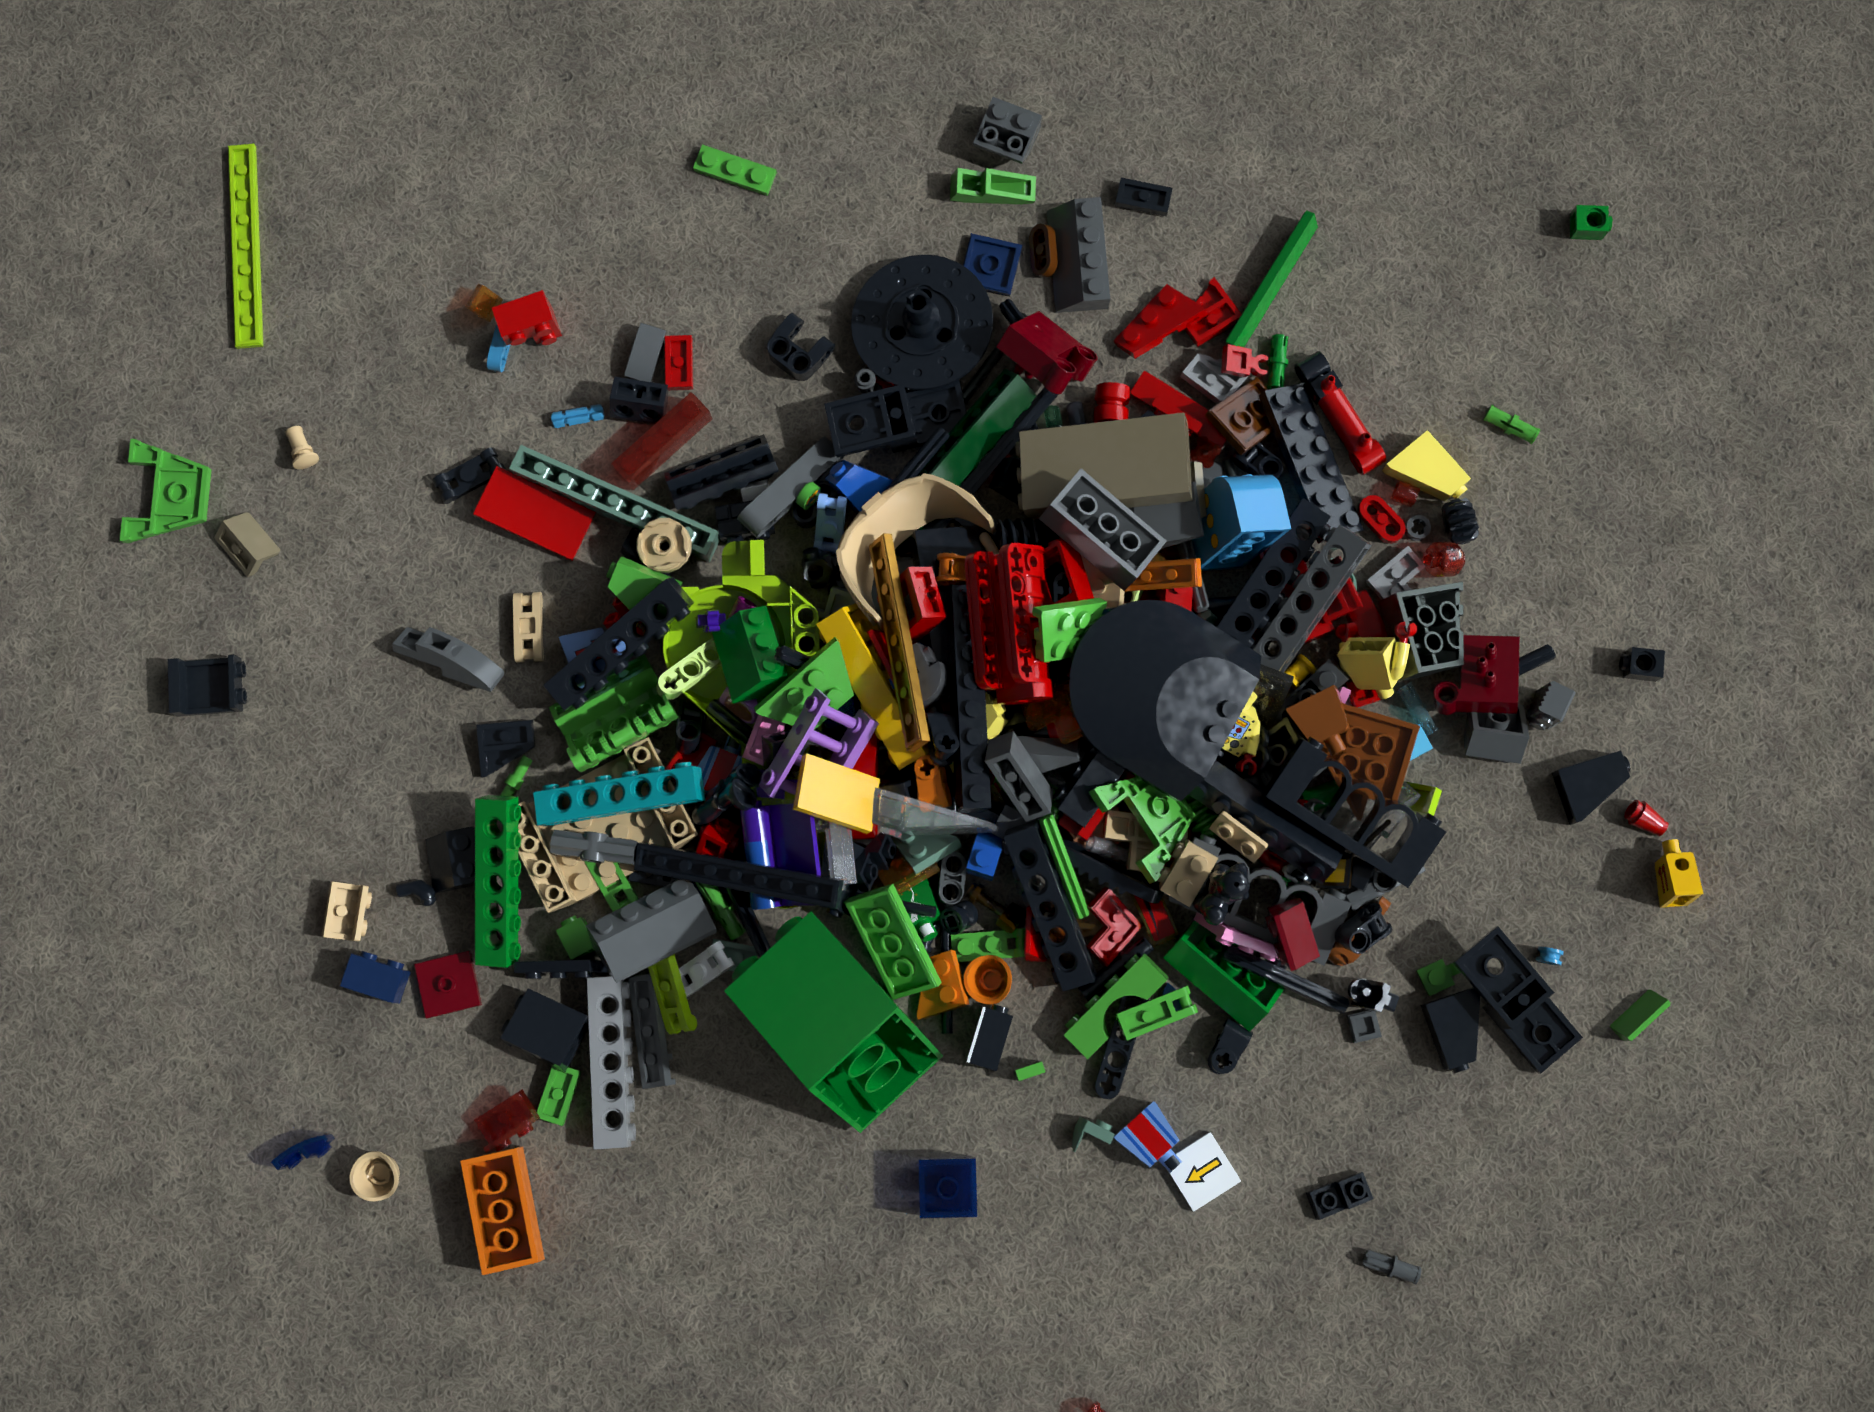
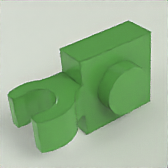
M1439 959L1416 970L1428 996L1455 985L1451 976L1461 973L1453 963L1446 966L1443 959Z

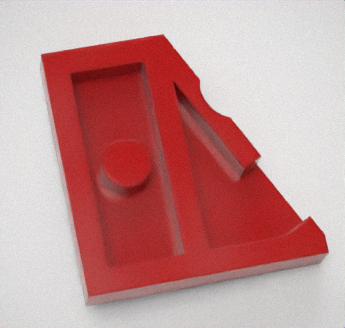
M1215 277L1210 280L1208 288L1196 301V303L1206 308L1208 315L1202 319L1197 317L1187 323V328L1184 330L1198 347L1234 326L1242 315Z

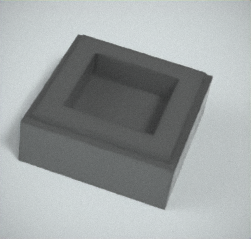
M1368 1010L1347 1015L1353 1043L1382 1037L1375 1011Z

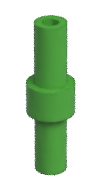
M524 755L522 756L513 774L509 773L505 780L506 786L500 796H513L516 789L519 791L524 782L522 779L533 760Z

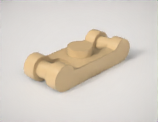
M533 592L532 595H523V593L513 594L514 658L516 663L525 662V659H534L535 662L544 661L542 592ZM524 606H532V612H523ZM524 641H533V648L525 649Z

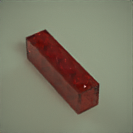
M690 392L611 463L615 472L635 490L712 420L710 411Z

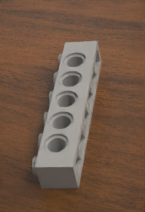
M612 976L587 978L593 1149L626 1148L631 1146V1141L636 1140L635 1123L630 1124V1112L635 1110L634 1095H629V1084L633 1083L634 1080L633 1067H628V1055H632V1039L627 1038L626 1027H631V1012L626 1010L625 999L630 998L629 982H625V980L616 983ZM609 997L616 1001V1009L612 1013H607L603 1008L604 1001ZM612 1025L617 1029L618 1035L614 1041L609 1042L605 1038L604 1032L608 1026ZM610 1054H615L619 1059V1064L614 1070H610L606 1066V1058ZM612 1082L618 1084L620 1088V1093L615 1099L607 1094V1087ZM612 1111L618 1112L621 1116V1122L617 1127L611 1126L608 1122V1115Z

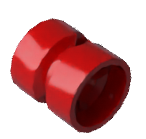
M1104 382L1096 385L1095 400L1098 406L1094 407L1093 423L1128 419L1129 409L1125 407L1129 404L1130 387L1128 385L1117 382Z

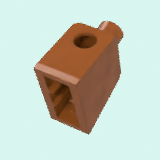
M1335 685L1286 708L1287 713L1305 737L1308 739L1311 736L1321 744L1325 743L1331 756L1347 749L1340 734L1350 730V726L1339 691Z

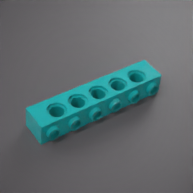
M691 762L674 764L675 769L665 770L664 766L648 768V773L638 775V771L621 773L622 778L612 779V775L595 777V782L586 783L585 780L569 781V786L559 788V784L542 786L543 791L533 792L537 825L554 826L705 801L701 768L692 766ZM674 778L676 780V788L670 792L667 785L669 780ZM647 782L650 790L644 797L641 793V787ZM618 787H621L623 796L617 801L615 791ZM594 791L596 793V801L593 805H590L588 797ZM568 795L570 805L567 809H564L562 801Z

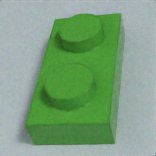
M552 1065L535 1117L564 1126L582 1071L568 1067L564 1073Z

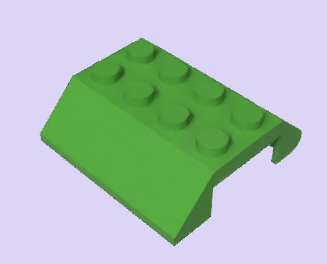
M645 654L628 663L629 666L620 674L612 673L607 678L609 683L597 693L594 690L586 696L589 700L579 709L571 708L564 711L558 703L549 707L555 723L565 736L569 746L566 749L569 758L578 771L583 772L588 768L597 766L604 759L620 753L627 746L645 739L652 732L661 727L668 726L672 721L679 718L666 695L660 696L658 694L656 686L659 679Z

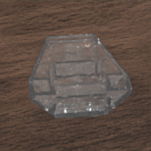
M875 787L872 823L880 826L879 832L901 839L902 834L923 836L998 832L999 827L991 822Z

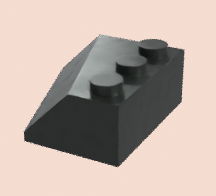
M1463 582L1397 592L1378 601L1387 637H1395L1396 642H1399V637L1395 634V627L1401 622H1405L1404 630L1406 633L1409 624L1415 623L1417 626L1416 634L1408 637L1407 643L1410 644L1408 660L1403 677L1399 679L1400 681L1424 677L1464 665L1463 632L1460 630V616L1463 615V605H1460V592L1463 591Z

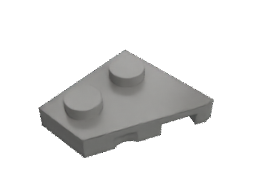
M1197 354L1184 369L1180 377L1214 403L1219 404L1236 392L1249 376L1244 378L1221 373L1222 359L1216 360L1210 356Z

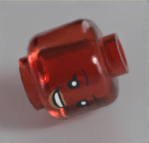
M1435 542L1427 547L1423 556V564L1426 571L1433 577H1453L1459 574L1463 568L1465 555L1461 547L1456 543Z

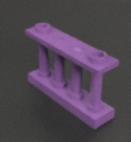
M815 688L813 693L806 699L803 710L771 765L764 771L759 786L772 798L775 797L779 788L795 795L797 784L785 778L793 764L800 767L802 758L800 752L807 740L833 751L829 759L830 762L853 769L879 723L870 714L861 709L857 711L854 717H851L828 706L831 700L823 692ZM821 716L848 727L840 741H836L814 730Z

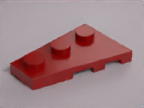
M1166 284L1114 339V343L1122 351L1136 359L1162 343L1164 337L1176 330L1179 333L1187 328V323L1197 317L1202 319L1208 315L1207 310Z

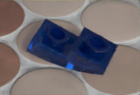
M332 1134L304 1140L279 1154L271 1163L277 1170H283L287 1167L291 1170L303 1160L301 1154L306 1159L314 1158L315 1156L321 1158L332 1148L330 1143L335 1137Z

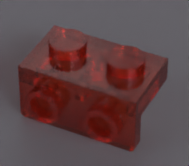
M522 1089L474 1121L489 1143L483 1148L487 1153L493 1148L499 1152L512 1143L510 1138L515 1134L521 1138L534 1129L532 1123L540 1119Z

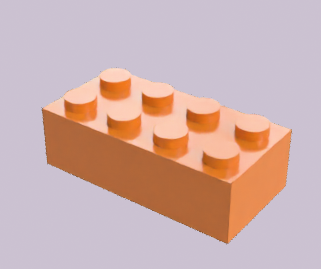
M523 1147L460 1161L482 1275L530 1265L544 1260L545 1257Z

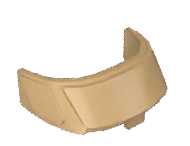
M925 473L921 476L905 479L881 494L879 492L861 507L862 511L856 515L848 526L836 550L837 562L841 571L840 576L860 610L873 626L877 625L883 632V621L875 609L871 595L874 571L869 545L883 533L892 534L894 549H896L915 530L935 519L958 517L965 519L994 534L996 528L993 519L972 494L950 481Z

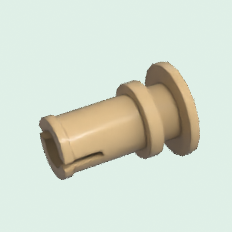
M293 426L285 431L292 448L293 467L295 469H306L315 465L319 461V456L317 453H313V448L308 445L302 427Z

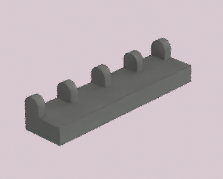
M650 974L628 977L642 1089L675 1085L676 1080L671 1078L669 1060L673 1059V1057L667 1051L665 1035L667 1031Z

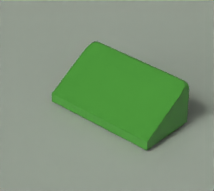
M1647 990L1610 1025V1028L1622 1041H1632L1664 1012L1671 1002L1656 992Z

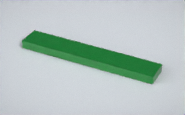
M1307 210L1304 212L1227 337L1226 344L1245 347L1317 230L1318 225L1315 213Z

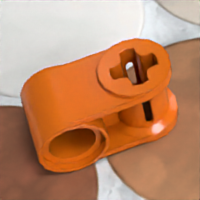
M954 553L937 554V560L939 561V573L935 577L937 584L942 586L966 585L964 566L966 556Z
M930 755L920 757L914 765L918 788V802L921 810L928 812L951 807L952 797L945 767L935 765L931 761Z

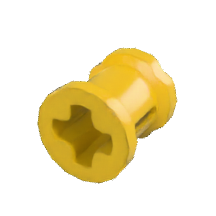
M1302 654L1296 657L1297 660L1281 676L1294 690L1300 686L1299 684L1309 674H1314L1317 671L1312 662Z

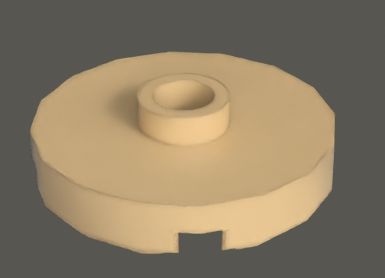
M657 518L648 522L641 534L639 533L636 550L640 560L648 568L660 573H670L680 569L687 562L692 551V540L689 532L681 523L671 518ZM669 542V548L663 551L661 549L662 544Z

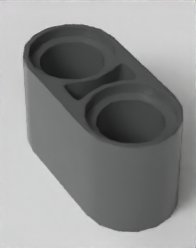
M956 851L939 860L935 898L937 902L944 906L958 903L964 894L967 864L965 857ZM948 858H953L958 862L959 868L957 872H950L946 868V860ZM946 885L952 886L956 892L953 900H947L943 896V888Z

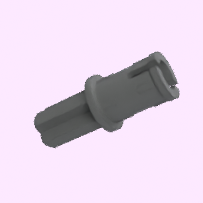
M1368 1249L1363 1256L1364 1266L1384 1272L1389 1278L1395 1276L1412 1282L1415 1285L1420 1279V1266L1398 1260V1257L1395 1255L1390 1257Z

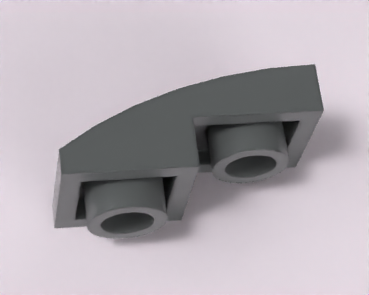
M640 323L624 376L640 381H652L667 330Z

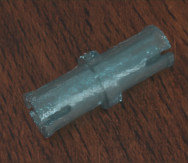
M1412 682L1395 690L1408 710L1406 713L1408 717H1412L1416 725H1421L1426 736L1439 730L1426 709L1428 705L1426 702L1423 703Z

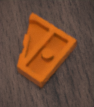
M949 950L930 957L942 983L936 988L920 992L917 1010L918 1020L970 1004L955 950Z

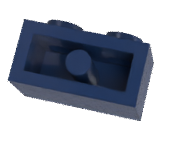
M361 951L360 955L351 954L340 986L387 1002L400 1004L411 971L404 970V964L388 959L387 964L376 961L378 955L366 951Z

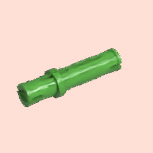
M695 882L714 912V919L716 921L719 920L729 939L732 941L744 934L746 930L733 912V905L728 904L718 886Z

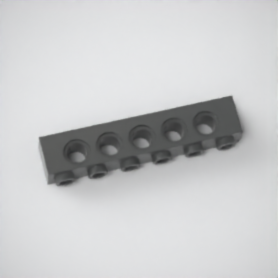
M1339 525L1337 528L1333 527L1328 532L1324 540L1327 542L1321 552L1316 551L1308 563L1310 568L1306 574L1299 575L1293 584L1295 590L1289 598L1285 597L1277 607L1279 613L1273 621L1270 619L1261 631L1263 636L1258 644L1254 642L1250 649L1261 655L1260 675L1270 682H1278L1372 546L1342 525ZM1341 549L1344 555L1343 560L1339 564H1334L1331 560V555L1335 550ZM1324 572L1327 575V583L1319 588L1316 585L1315 579L1319 573ZM1308 595L1311 598V606L1304 611L1300 607V600L1303 596ZM1292 618L1296 626L1294 631L1288 634L1284 629V623L1287 619ZM1273 641H1276L1280 647L1279 653L1276 656H1272L1268 651V647Z

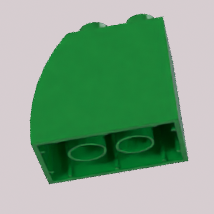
M811 911L804 918L797 916L786 921L775 935L777 943L760 958L758 956H751L742 961L732 974L734 982L724 992L804 1086L861 1133L939 1061L943 1055Z

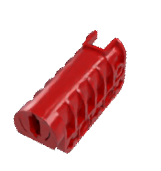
M1010 543L1003 545L999 550V554H993L990 551H978L968 554L965 558L964 566L975 681L980 689L996 690L997 704H1028L1048 701L1054 698L1052 679H1050L1049 674L1050 662L1036 659L1035 654L1036 640L1034 639V629L1036 627L1039 628V621L1037 617L1033 616L1032 611L1033 607L1043 606L1044 594H1042L1041 581L1046 580L1043 558L1044 547ZM980 588L982 589V598L980 596ZM985 643L987 645L988 654H986L985 651Z

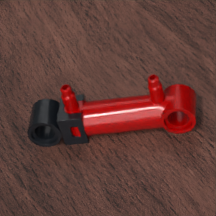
M1317 351L1294 364L1295 373L1300 381L1308 387V393L1315 405L1319 404L1349 452L1350 461L1360 475H1364L1385 463L1387 458L1382 446L1377 440L1372 439L1371 434L1363 425L1341 390L1343 384L1334 370L1331 371L1325 356L1320 351Z

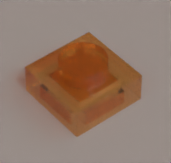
M478 284L465 307L483 320L491 322L494 317L492 307L500 305L503 299L484 285Z

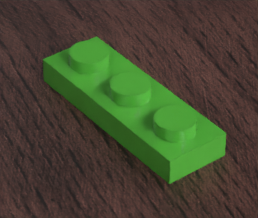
M703 144L693 167L695 172L766 196L769 194L777 173L776 169Z

